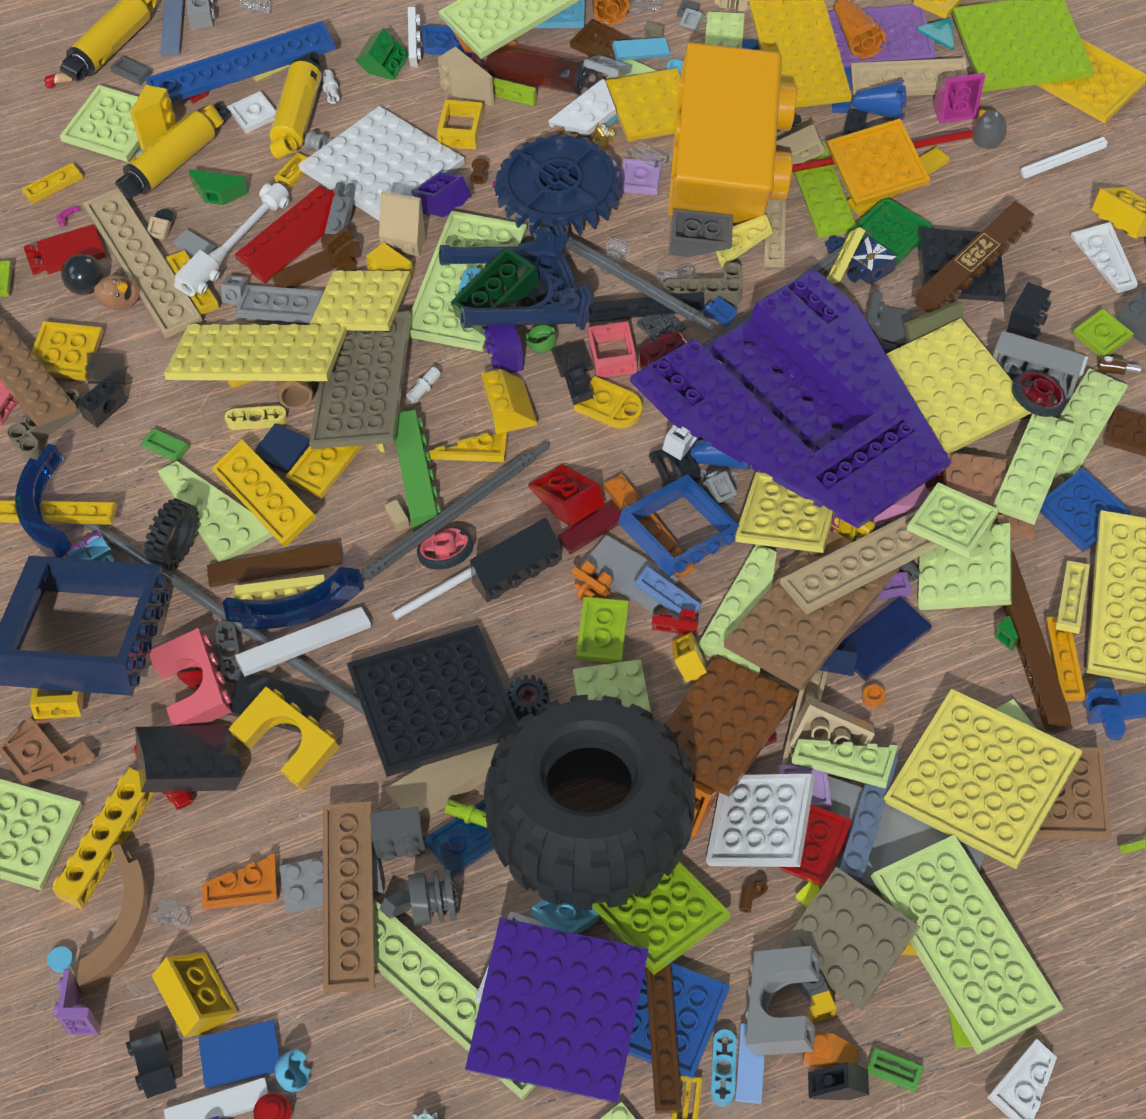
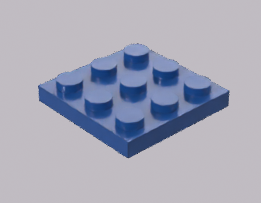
M1081 468L1046 496L1040 513L1084 553L1097 542L1098 518L1101 510L1130 515L1131 511L1084 468Z

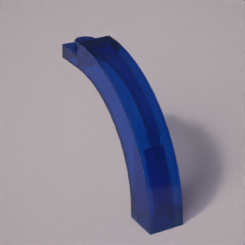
M48 444L37 460L30 458L26 463L17 484L15 506L19 522L36 547L49 557L63 558L72 543L63 531L51 527L44 521L41 511L44 489L50 477L64 459L55 445Z
M339 567L333 575L321 584L293 596L274 600H245L226 597L222 603L226 621L241 623L243 629H274L322 617L352 600L365 587L360 569Z

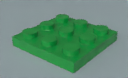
M884 198L849 233L859 227L865 230V232L870 231L871 235L869 237L897 256L896 265L898 266L919 245V228H934V225L891 199Z

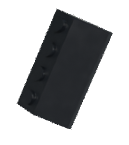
M545 517L470 559L472 583L484 600L489 602L492 599H498L506 591L519 587L527 579L538 576L541 571L548 567H554L562 560L561 547L549 521Z

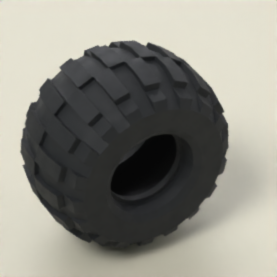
M588 694L575 695L570 698V702L560 704L558 700H554L538 707L537 716L531 713L526 717L523 716L511 727L507 739H501L495 749L484 787L487 829L491 835L492 846L503 866L507 867L509 865L512 877L524 889L528 890L530 888L532 891L538 889L542 900L555 905H561L564 900L573 902L574 909L592 910L593 903L603 902L607 903L608 908L627 904L630 895L634 894L636 897H644L656 889L663 875L665 874L669 877L678 865L683 855V850H685L690 841L694 826L695 786L693 784V772L684 748L679 749L675 734L665 723L662 725L658 720L654 721L652 713L640 706L631 704L629 707H625L622 705L621 699L603 695L602 700H588ZM588 777L612 780L630 789L627 797L618 805L604 811L592 813L567 809L556 803L549 793L550 790L567 781Z

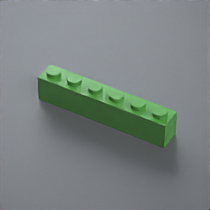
M415 410L398 414L395 436L412 530L420 529L441 514L439 504L434 503V499H438L436 487H431L430 482L434 481L432 468L427 469V464H430L429 453L423 450V447H427L425 434L420 435V430H423L421 417L417 418Z

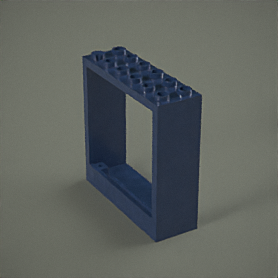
M29 555L0 621V686L133 696L135 687H138L140 684L141 670H144L146 667L147 653H150L152 650L153 636L157 635L158 622L163 618L164 605L169 601V591L165 588L166 576L162 573L161 565ZM53 591L139 598L118 657L21 650L44 592Z

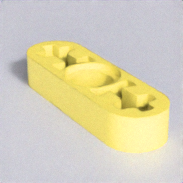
M282 406L234 408L226 412L225 421L227 427L232 430L272 428L274 424L283 426L287 422V414ZM253 415L262 416L258 421L251 420Z

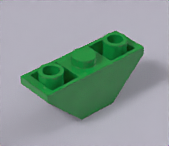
M189 170L192 186L205 203L225 205L249 192L246 177L202 170Z

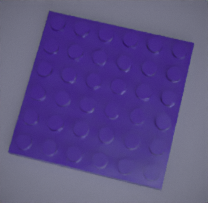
M500 918L465 1071L618 1104L649 949Z

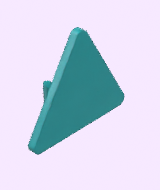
M950 18L917 28L918 32L933 39L935 44L944 45L949 49L954 48L952 20Z

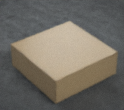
M151 216L147 233L152 238L166 241L171 222Z

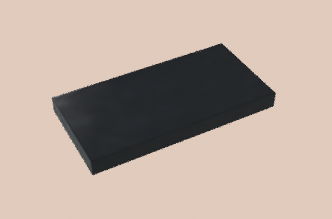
M241 673L231 696L232 702L229 703L231 713L228 715L239 717L261 691L267 687L271 691L274 689L279 691L285 697L284 701L289 705L292 702L302 710L301 714L304 717L311 716L319 723L329 694L328 692L255 674L244 676ZM284 723L275 726L301 733V729L292 724Z

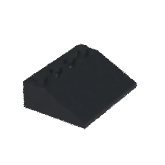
M229 725L135 727L141 793L236 790L242 778L239 754L232 733L229 731Z

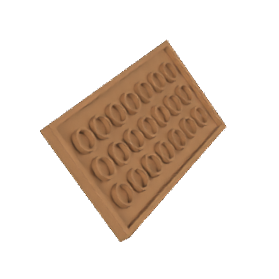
M830 530L824 553L802 550L724 641V648L802 691L878 598L888 583L891 582L895 574L899 572L900 567L806 615L780 585V580L854 542Z

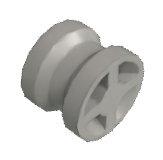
M309 131L305 138V148L307 150L314 149L317 152L327 144V136L325 134L318 135L315 131Z

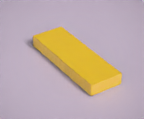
M72 162L21 189L30 203L34 204L83 179V175Z

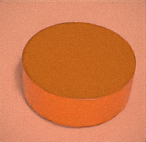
M870 684L864 688L862 701L866 706L879 708L885 702L886 692L883 687L877 684Z

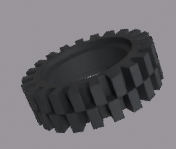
M176 498L168 500V503L165 502L163 509L160 508L157 511L158 517L154 516L152 519L154 524H150L148 528L151 531L146 534V539L149 540L144 544V547H146L144 550L146 559L168 570L174 569V566L177 567L179 561L182 562L184 560V555L189 553L188 548H192L194 544L192 539H196L197 534H195V531L199 529L197 523L200 521L197 507ZM176 526L175 531H174V533H173V536H172V538H171L170 541H169V538H170V536H171V533H172L174 527Z

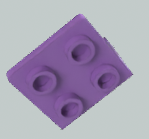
M64 969L63 977H60L58 984L60 998L59 1002L55 1003V1017L68 1035H99L100 1024L89 1008L79 1005L81 988L76 977L70 969Z

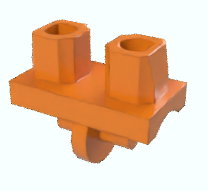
M587 560L579 569L574 566L571 570L575 578L583 583L581 585L577 582L574 585V588L578 590L577 598L583 600L584 597L594 598L596 594L591 590L607 599L610 596L608 589L614 580L605 572H602L597 580L591 578L597 568Z

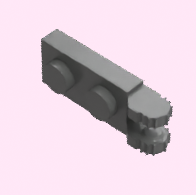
M343 182L336 183L334 189L335 196L333 197L325 234L335 235L342 229H348L356 189L354 183H348L346 188Z

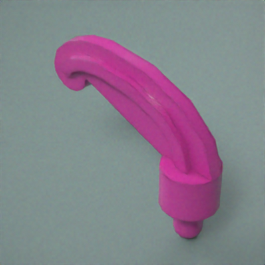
M73 206L61 211L56 217L58 224L65 227V218L74 211L79 212L80 208Z

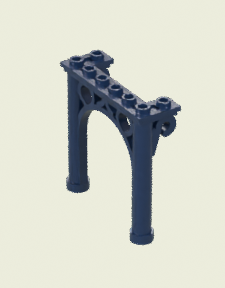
M557 223L553 230L549 227L537 229L534 233V241L522 243L518 246L450 247V245H440L439 262L441 266L450 264H489L507 247L536 266L538 276L547 290V296L543 301L529 307H461L460 324L462 328L497 325L575 324L576 327H580V330H585L586 321H589L590 318L589 307L593 303V294L589 291L587 284H582V287H579L574 280V273L571 272L569 261L566 260L564 255V243H567L568 234L567 231H564L561 223ZM540 265H547L550 269L543 268Z

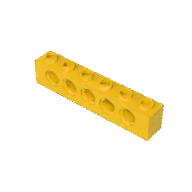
M129 768L119 778L115 791L107 797L101 813L95 816L92 827L81 838L78 849L68 858L66 868L61 875L56 877L52 888L58 899L82 910L115 859L111 847L118 844L121 847L123 846L156 793H141L139 771ZM134 794L131 798L125 799L128 795ZM121 814L119 818L113 819L115 815ZM109 834L105 839H100L101 836ZM96 854L93 859L87 860L90 855ZM78 875H83L81 879L74 880Z

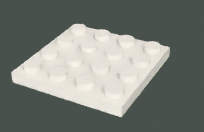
M812 774L744 775L729 797L719 792L706 863L709 866L800 867L815 781Z

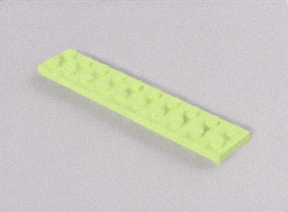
M374 900L375 969L469 1052L480 1006L479 1003L475 1002L478 989L395 917L389 919L380 910L381 905ZM498 1078L521 1100H524L535 1087Z

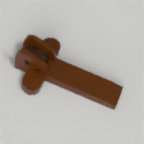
M342 229L335 235L326 234L321 238L324 251L271 276L272 281L276 287L295 288L335 268L342 271H356L353 260L361 257L358 241L353 239L349 229Z

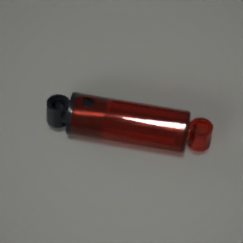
M504 45L488 54L487 60L484 63H481L480 57L475 52L472 55V60L481 68L488 69V74L493 78L577 95L582 93L584 87L590 89L602 79L599 72L583 66L584 60ZM590 75H595L596 77L593 84H588V77Z

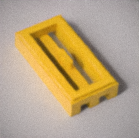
M297 152L274 176L275 182H281L284 186L287 184V187L291 189L305 174L300 170L299 164L308 157Z
M679 1075L680 1086L681 1081L686 1082L682 1119H687L691 1082L696 1083L692 1119H698L702 1077L691 1079L687 1076ZM672 1113L671 1119H677V1113Z

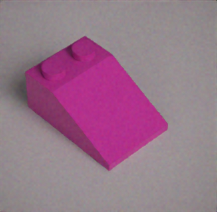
M984 73L951 77L944 80L935 94L933 105L939 123L977 118L985 79Z

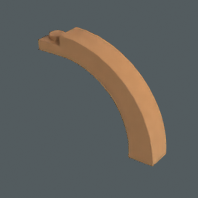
M120 844L111 847L122 874L124 885L123 904L117 922L106 939L95 950L84 958L70 964L78 985L84 994L102 985L125 964L142 936L148 916L149 892L145 874L138 859L133 861L129 850L123 851Z

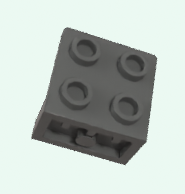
M874 292L867 320L876 338L891 344H906L907 338L904 323L912 320L913 313L884 307L885 302L881 301L882 293Z

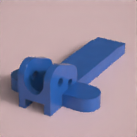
M1106 678L1098 679L1093 689L1087 692L1083 701V707H1086L1088 713V724L1102 723L1105 734L1109 739L1120 740L1126 731L1124 720L1146 718V692L1119 695L1110 680Z

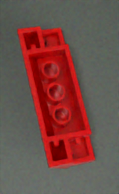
M321 185L316 187L235 253L236 260L248 267L251 275L266 284L272 279L271 276L282 271L325 235L333 197L335 196L334 190L328 191Z

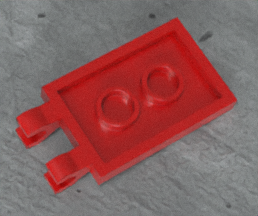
M94 224L36 241L38 246L31 244L23 246L33 275L43 271H47L48 275L59 272L70 256L80 253L91 255L96 260L106 257Z

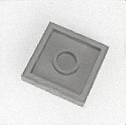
M601 55L587 58L583 64L584 67L615 77L629 74L632 70V66Z

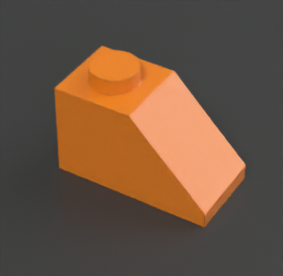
M696 780L693 782L695 786L694 826L691 834L694 838L712 809L718 791Z
M815 1030L814 1052H804L803 1064L821 1068L845 1062L856 1064L858 1048L835 1034Z

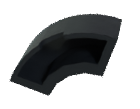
M159 1020L130 1030V1041L126 1042L130 1057H135L138 1075L135 1076L139 1091L144 1090L148 1099L176 1089L173 1065H170L168 1047Z

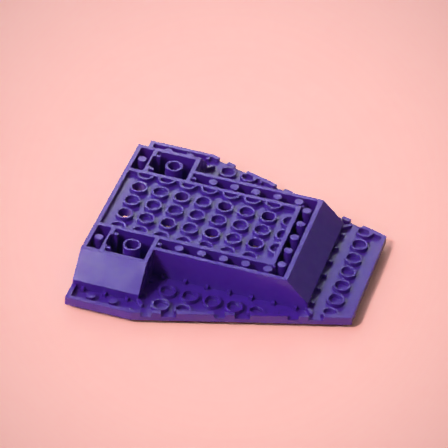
M815 268L757 301L750 320L703 347L694 338L630 377V382L673 425L680 429L682 427L688 429L694 437L698 438L700 436L711 442V446L740 463L744 461L752 465L751 469L758 473L762 471L773 477L772 481L804 499L814 500L813 504L820 508L823 505L835 512L834 515L858 529L944 471L951 463L859 308ZM744 342H749V343H751L753 346H751V345H745ZM774 369L779 370V371L782 372V374H781V373H775L773 370H774ZM802 397H807L811 401H804ZM832 425L840 427L841 430L834 429Z

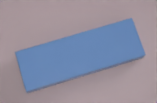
M646 566L633 584L678 617H680L682 609L694 610L697 613L702 606L701 603L649 566Z

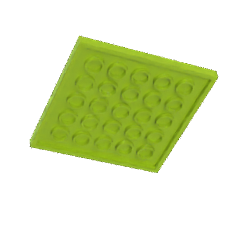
M1006 0L953 8L952 15L974 74H985L982 92L1094 76L1095 71L1065 0Z

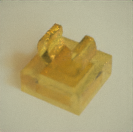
M597 123L592 140L594 143L601 145V151L607 150L608 145L614 142L611 137L617 133L613 128H607L604 123Z

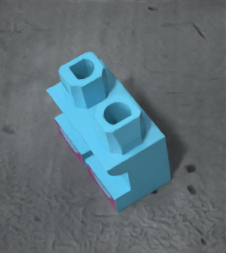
M99 531L82 540L83 546L79 542L62 552L64 558L115 561L110 547H108Z

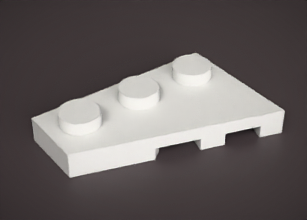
M408 7L409 61L411 67H418V59H421V48H418V44L421 42V33L419 31L421 20L420 14L416 13L415 7Z
M1036 1039L987 1098L1010 1119H1034L1036 1112L1039 1110L1044 1089L1048 1084L1057 1057Z

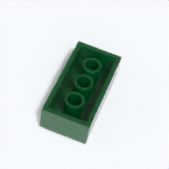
M505 247L451 301L455 316L460 319L461 307H515L540 282L537 268ZM472 326L473 329L484 336L483 329L486 326Z

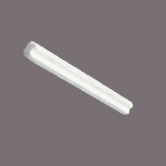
M1105 137L1097 138L1021 168L1020 174L1026 179L1107 147L1108 142Z

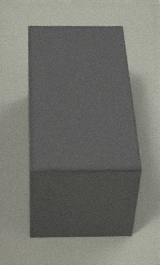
M402 890L385 897L380 910L389 919L410 911V894L406 890Z

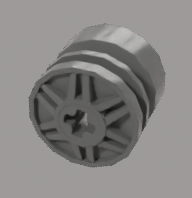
M444 869L445 881H440L438 870L434 871L432 883H428L425 872L408 875L410 901L415 926L431 924L433 912H437L441 923L445 922L444 911L449 910L450 921L457 920L458 894L456 882L450 869Z

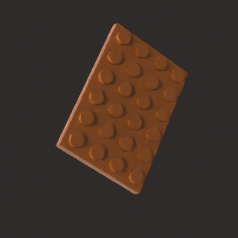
M717 654L706 668L707 673L699 677L665 724L675 734L679 749L684 748L693 772V779L729 797L796 702L798 693Z

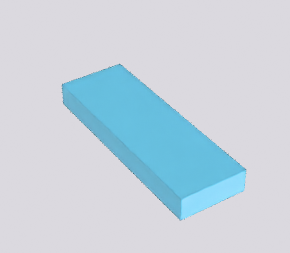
M666 37L613 41L612 43L617 61L664 58L670 55Z

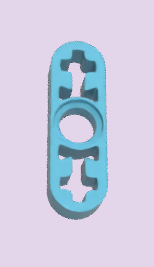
M726 1029L718 1031L713 1040L711 1099L720 1107L730 1105L735 1094L737 1039L732 1031ZM724 1037L730 1043L727 1046V1055L722 1054V1043H718ZM723 1061L729 1063L731 1071L727 1074L719 1073L716 1069L718 1063ZM721 1081H726L725 1091L730 1093L725 1096V1099H721L720 1094L715 1093L720 1091Z

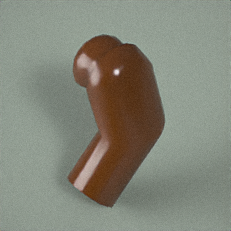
M762 880L754 881L742 889L739 906L741 912H751L753 900L767 892L768 886L766 882Z

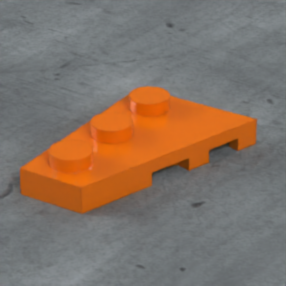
M272 853L264 860L257 863L251 862L243 869L233 873L228 872L202 883L204 910L277 902L276 855Z

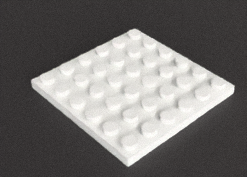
M378 106L301 162L299 167L302 172L330 190L335 189L337 182H343L345 188L348 183H354L356 186L353 199L354 205L380 221L382 191L412 196V190L438 172L452 174L465 164V158L381 106Z

